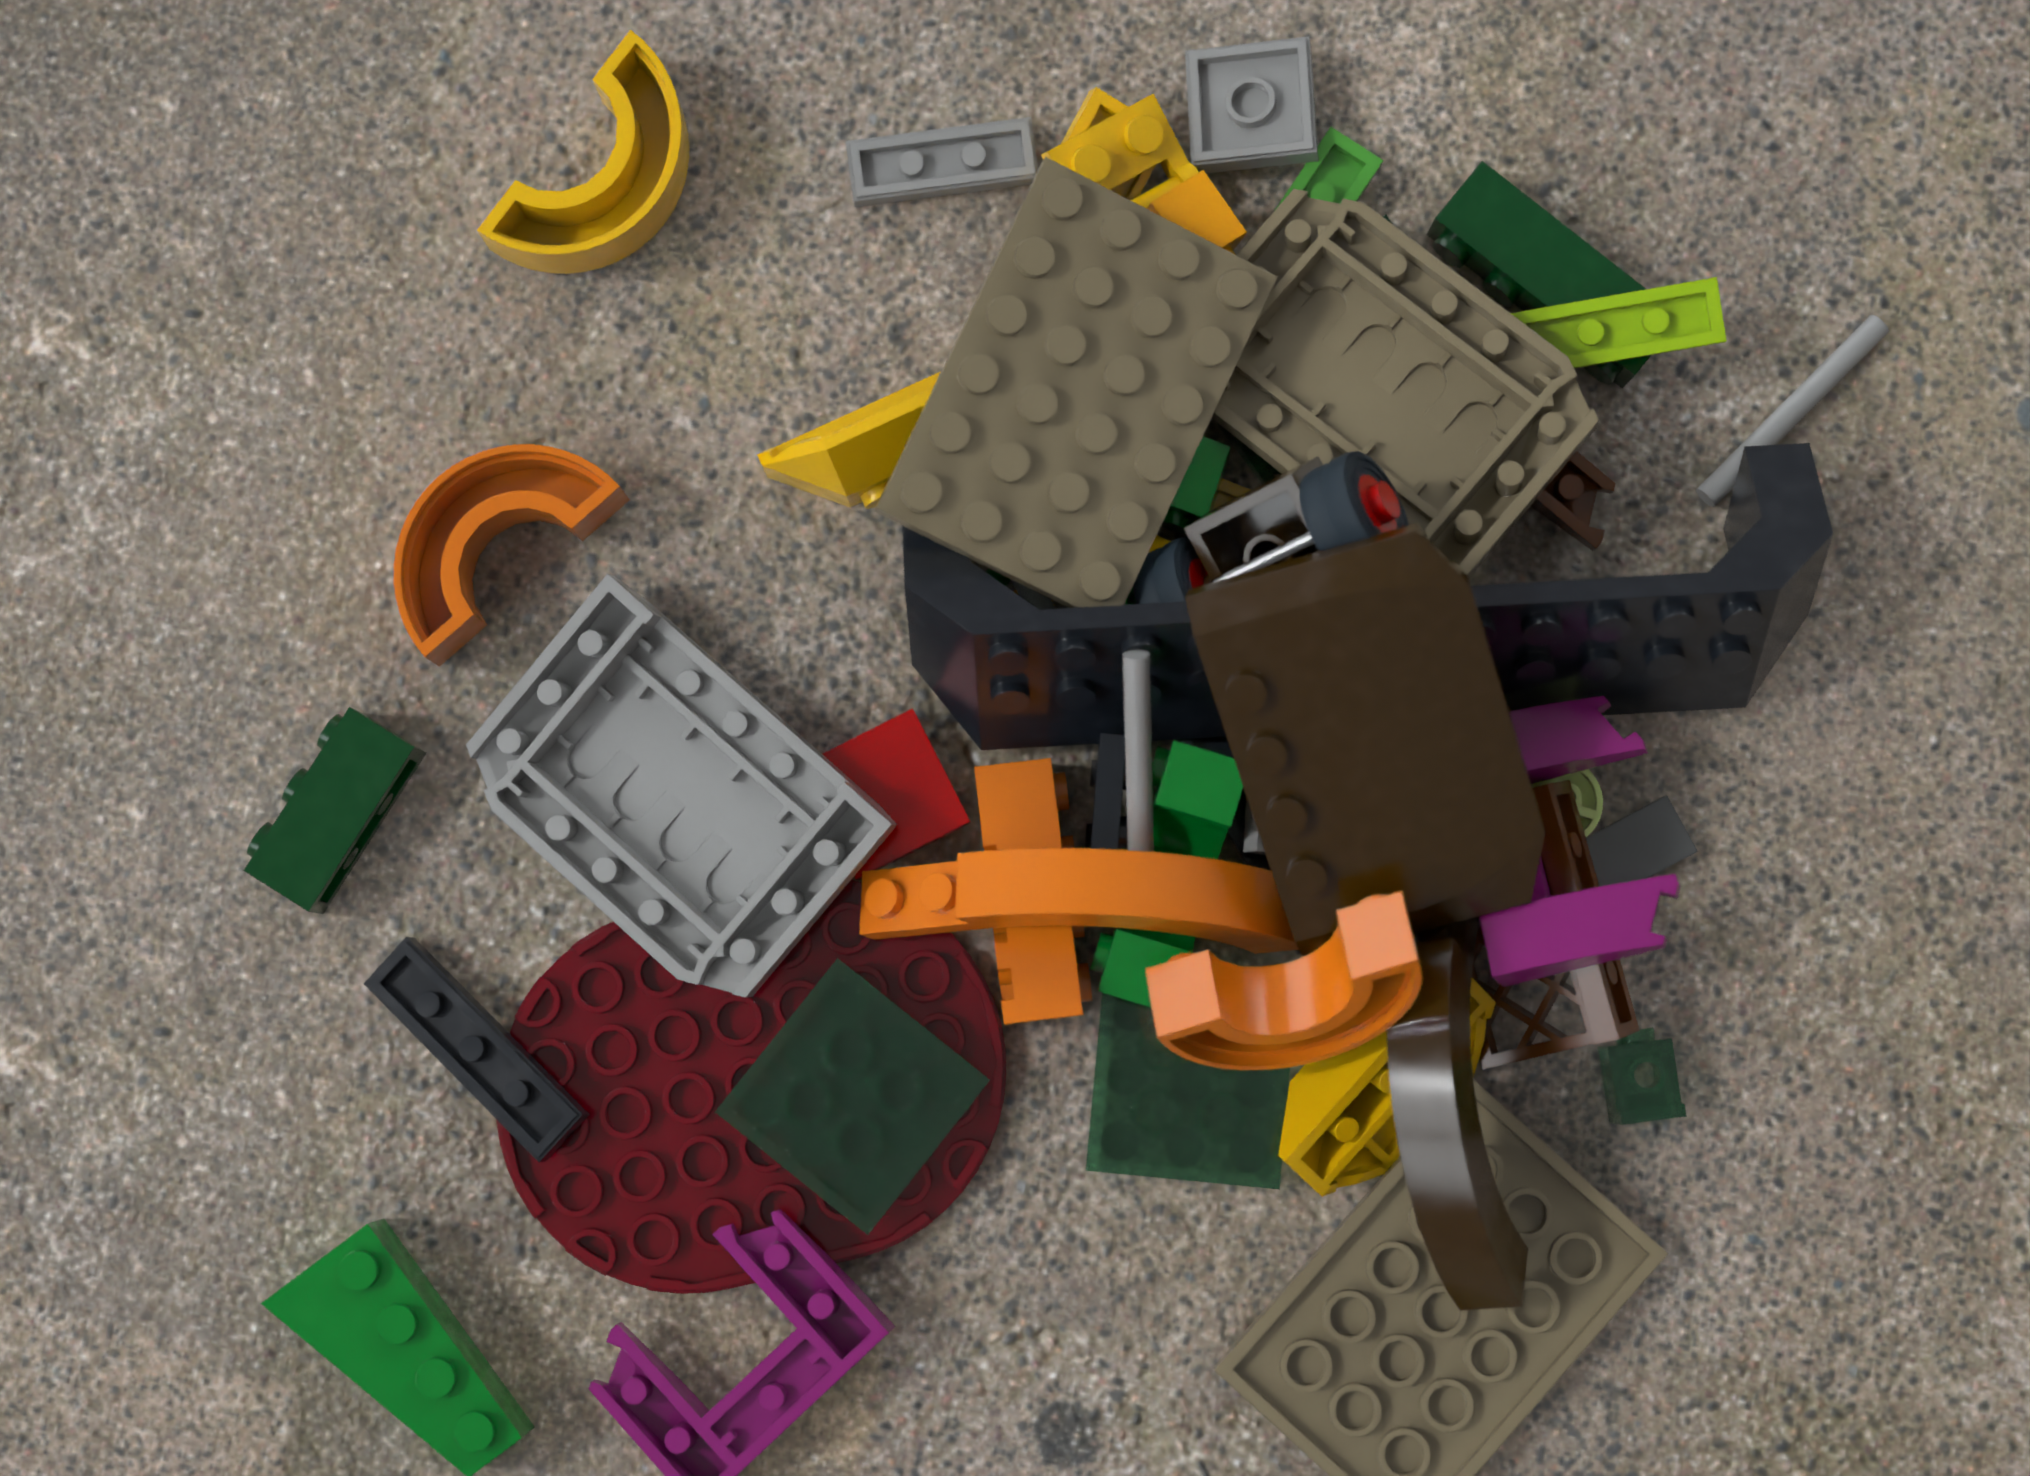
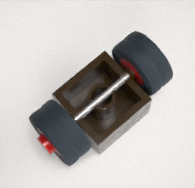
M1359 451L1348 452L1324 465L1319 456L1211 510L1184 528L1187 536L1177 538L1165 544L1162 548L1149 552L1133 584L1136 604L1185 602L1186 593L1189 589L1409 526L1404 507L1385 472L1368 455Z

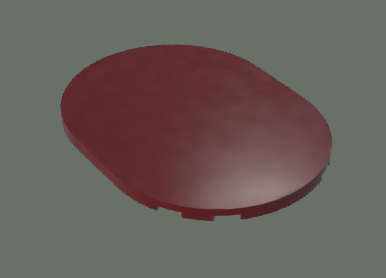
M850 880L753 997L745 998L734 995L732 992L678 980L614 921L598 928L572 945L542 977H539L519 1007L510 1030V1034L590 1114L546 1162H538L496 1119L499 1143L505 1164L518 1194L531 1215L538 1219L546 1231L565 1248L566 1252L584 1265L605 1276L607 1275L628 1284L656 1292L677 1294L708 1293L755 1283L712 1234L720 1227L734 1223L739 1236L774 1226L771 1212L780 1209L823 1249L836 1264L883 1251L908 1239L942 1214L965 1190L980 1168L991 1146L1003 1107L1007 1071L1002 1024L994 998L972 957L950 932L875 940L859 935L862 882Z

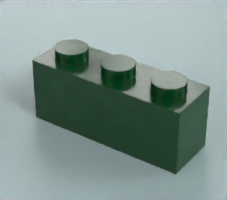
M351 707L347 709L344 716L336 714L324 727L317 741V746L322 750L309 770L305 768L300 769L286 786L282 800L287 804L274 824L265 823L255 834L247 849V855L252 858L243 870L301 908L313 913L324 914L427 754L364 713Z

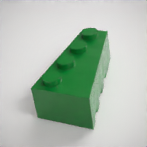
M385 1219L367 1223L260 1303L465 1476L474 1475L535 1428Z

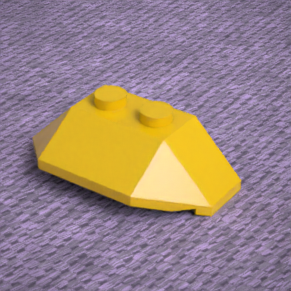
M940 372L757 454L767 478L850 508L862 502L866 509L876 507Z
M1472 978L1470 990V1045L1474 1077L1485 1040L1486 1019L1491 1018L1496 1002ZM1387 1030L1374 1039L1340 1055L1305 1064L1290 1080L1278 1156L1321 1197L1336 1192V1188L1356 1185L1383 1175L1400 1156L1389 1082Z

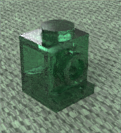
M1654 1027L1639 1028L1640 1031L1616 1040V1044L1598 1046L1609 1123L1625 1125L1687 1116L1685 1103L1681 1101L1672 1038L1655 1039ZM1643 1062L1650 1064L1653 1068L1654 1081L1648 1087H1641L1636 1082L1634 1076L1637 1066Z

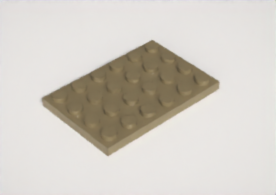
M1045 157L874 512L957 553L967 556L971 560L1068 608L1124 605L1277 276Z
M1475 1080L1474 1088L1478 1114L1490 1166L1505 1208L1514 1227L1528 1247L1522 1307L1462 1311L1458 1309L1438 1275L1425 1245L1408 1191L1401 1156H1399L1213 1367L1220 1377L1329 1476H1475L1668 1255L1662 1247Z

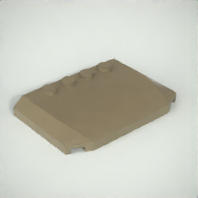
M1293 189L1236 254L1248 262L1276 275L1277 279L1211 419L1282 474L1319 456L1324 465L1348 452L1359 451L1368 455L1381 467L1393 484L1404 507L1409 525L1417 523L1427 533V538L1450 562L1454 561L1469 578L1597 428L1599 419L1594 409L1590 410L1576 382L1577 374L1568 356L1365 203L1342 199L1341 204L1309 198L1308 191Z

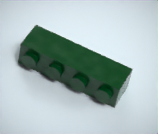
M1483 161L1479 163L1435 217L1427 233V236L1435 241L1432 246L1441 258L1457 268H1462L1464 265L1484 280L1482 282L1484 290L1497 302L1507 307L1515 304L1521 310L1526 311L1646 290L1645 287ZM1650 356L1586 366L1584 369L1598 381L1607 385L1614 382L1623 389Z

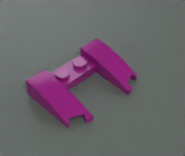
M1604 696L1510 711L1532 784L1648 753L1647 747L1636 731L1623 739L1601 713L1611 707V704ZM1540 856L1531 903L1479 916L1492 977L1503 987L1666 948L1668 939L1651 931L1660 895L1678 899L1681 888L1678 876L1675 873L1551 897L1542 856Z
M782 1209L771 1212L774 1226L739 1236L734 1223L720 1227L712 1234L797 1328L712 1409L709 1410L622 1322L616 1324L609 1332L606 1342L621 1348L609 1382L606 1383L594 1379L590 1383L589 1391L664 1476H737L896 1327L861 1288Z

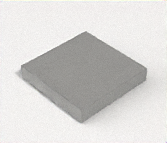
M1309 36L1185 51L1191 164L1195 166L1198 172L1204 170L1207 174L1319 161L1312 49Z

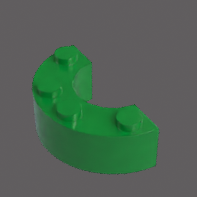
M1173 740L1170 749L1157 746L1152 762L1153 786L1157 787L1153 798L1154 852L1218 860L1225 837L1232 825L1243 789L1234 758ZM1114 928L1113 935L1101 932L1090 970L1102 973L1098 992L1152 1008L1145 969L1165 963L1175 955L1192 953L1195 937L1129 928Z

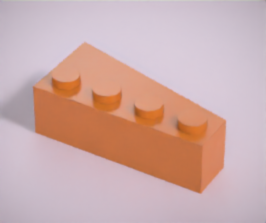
M1051 758L974 767L984 851L1074 848L1073 835L1061 836L1058 811L1069 810L1065 772L1053 773ZM1084 926L993 928L1004 1025L1083 1015L1082 1002L1092 1001L1088 963L1077 964L1074 938L1085 937Z

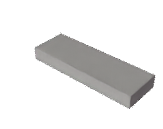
M1031 117L846 141L854 207L1031 185L1038 171Z

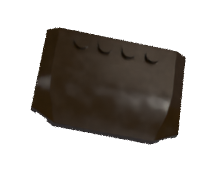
M1417 523L1187 590L1185 599L1193 636L1294 941L1302 956L1315 952L1331 939L1338 926L1337 910L1357 905L1359 901L1372 895H1390L1402 891L1413 933L1531 903L1545 837L1544 822L1470 578L1454 561L1450 562L1427 538V533Z

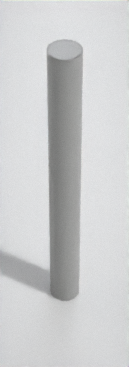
M1870 315L1696 489L1698 496L1707 505L1715 507L1734 488L1744 447L1777 445L1889 332L1887 325L1877 316Z
M1135 649L1123 653L1128 850L1154 852L1150 653L1145 650Z

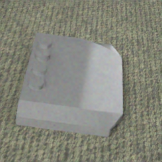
M610 574L603 578L466 744L470 757L475 758L487 786L483 791L493 813L676 979L732 992L734 995L745 998L753 997L897 826L895 821L874 799L657 608L616 576Z

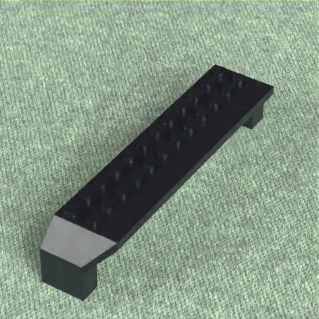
M1810 443L1744 447L1723 527L1728 552L1709 572L1472 585L1509 710L1514 711L1597 696H1604L1611 704V707L1601 713L1603 716L1746 708L1808 616L1833 537V530ZM902 526L904 588L912 666L980 750L1099 744L1100 733L1125 735L1123 653L1135 649L1145 650L1150 653L1152 741L1227 737L1193 636L1186 601L1039 610L973 564L969 557Z

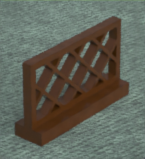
M1570 780L1534 787V793L1545 828L1541 856L1550 896L1600 887ZM1482 927L1477 928L1472 978L1496 1002L1491 1018L1486 1019L1485 1040L1480 1054L1483 1070L1591 1044L1606 1043L1640 1031L1620 959L1559 973L1556 976L1551 975L1539 978L1538 980L1548 985L1549 989L1534 1015L1507 998L1512 985L1503 987L1500 984L1498 989L1495 990L1478 979L1474 962L1483 945H1486ZM1569 975H1571L1574 987L1566 983ZM1559 993L1579 1005L1586 1029L1585 1032L1567 1036L1545 1022ZM1502 1008L1529 1026L1517 1048L1498 1052L1491 1024L1499 1009ZM1538 1032L1551 1039L1532 1044Z

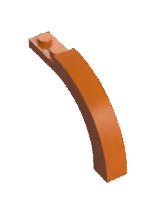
M1037 848L957 853V861L862 871L859 935L873 940L1001 927L1095 926L1182 934L1226 943L1255 954L1299 950L1294 941L1272 871L1223 860L1133 850Z

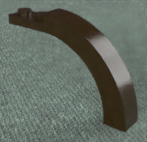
M1479 916L1413 933L1422 972L1421 988L1410 1009L1393 1026L1387 1029V1054L1392 1109L1408 1191L1419 1228L1435 1269L1460 1311L1522 1307L1528 1247L1514 1227L1505 1208L1490 1166L1475 1095L1470 1045V990Z

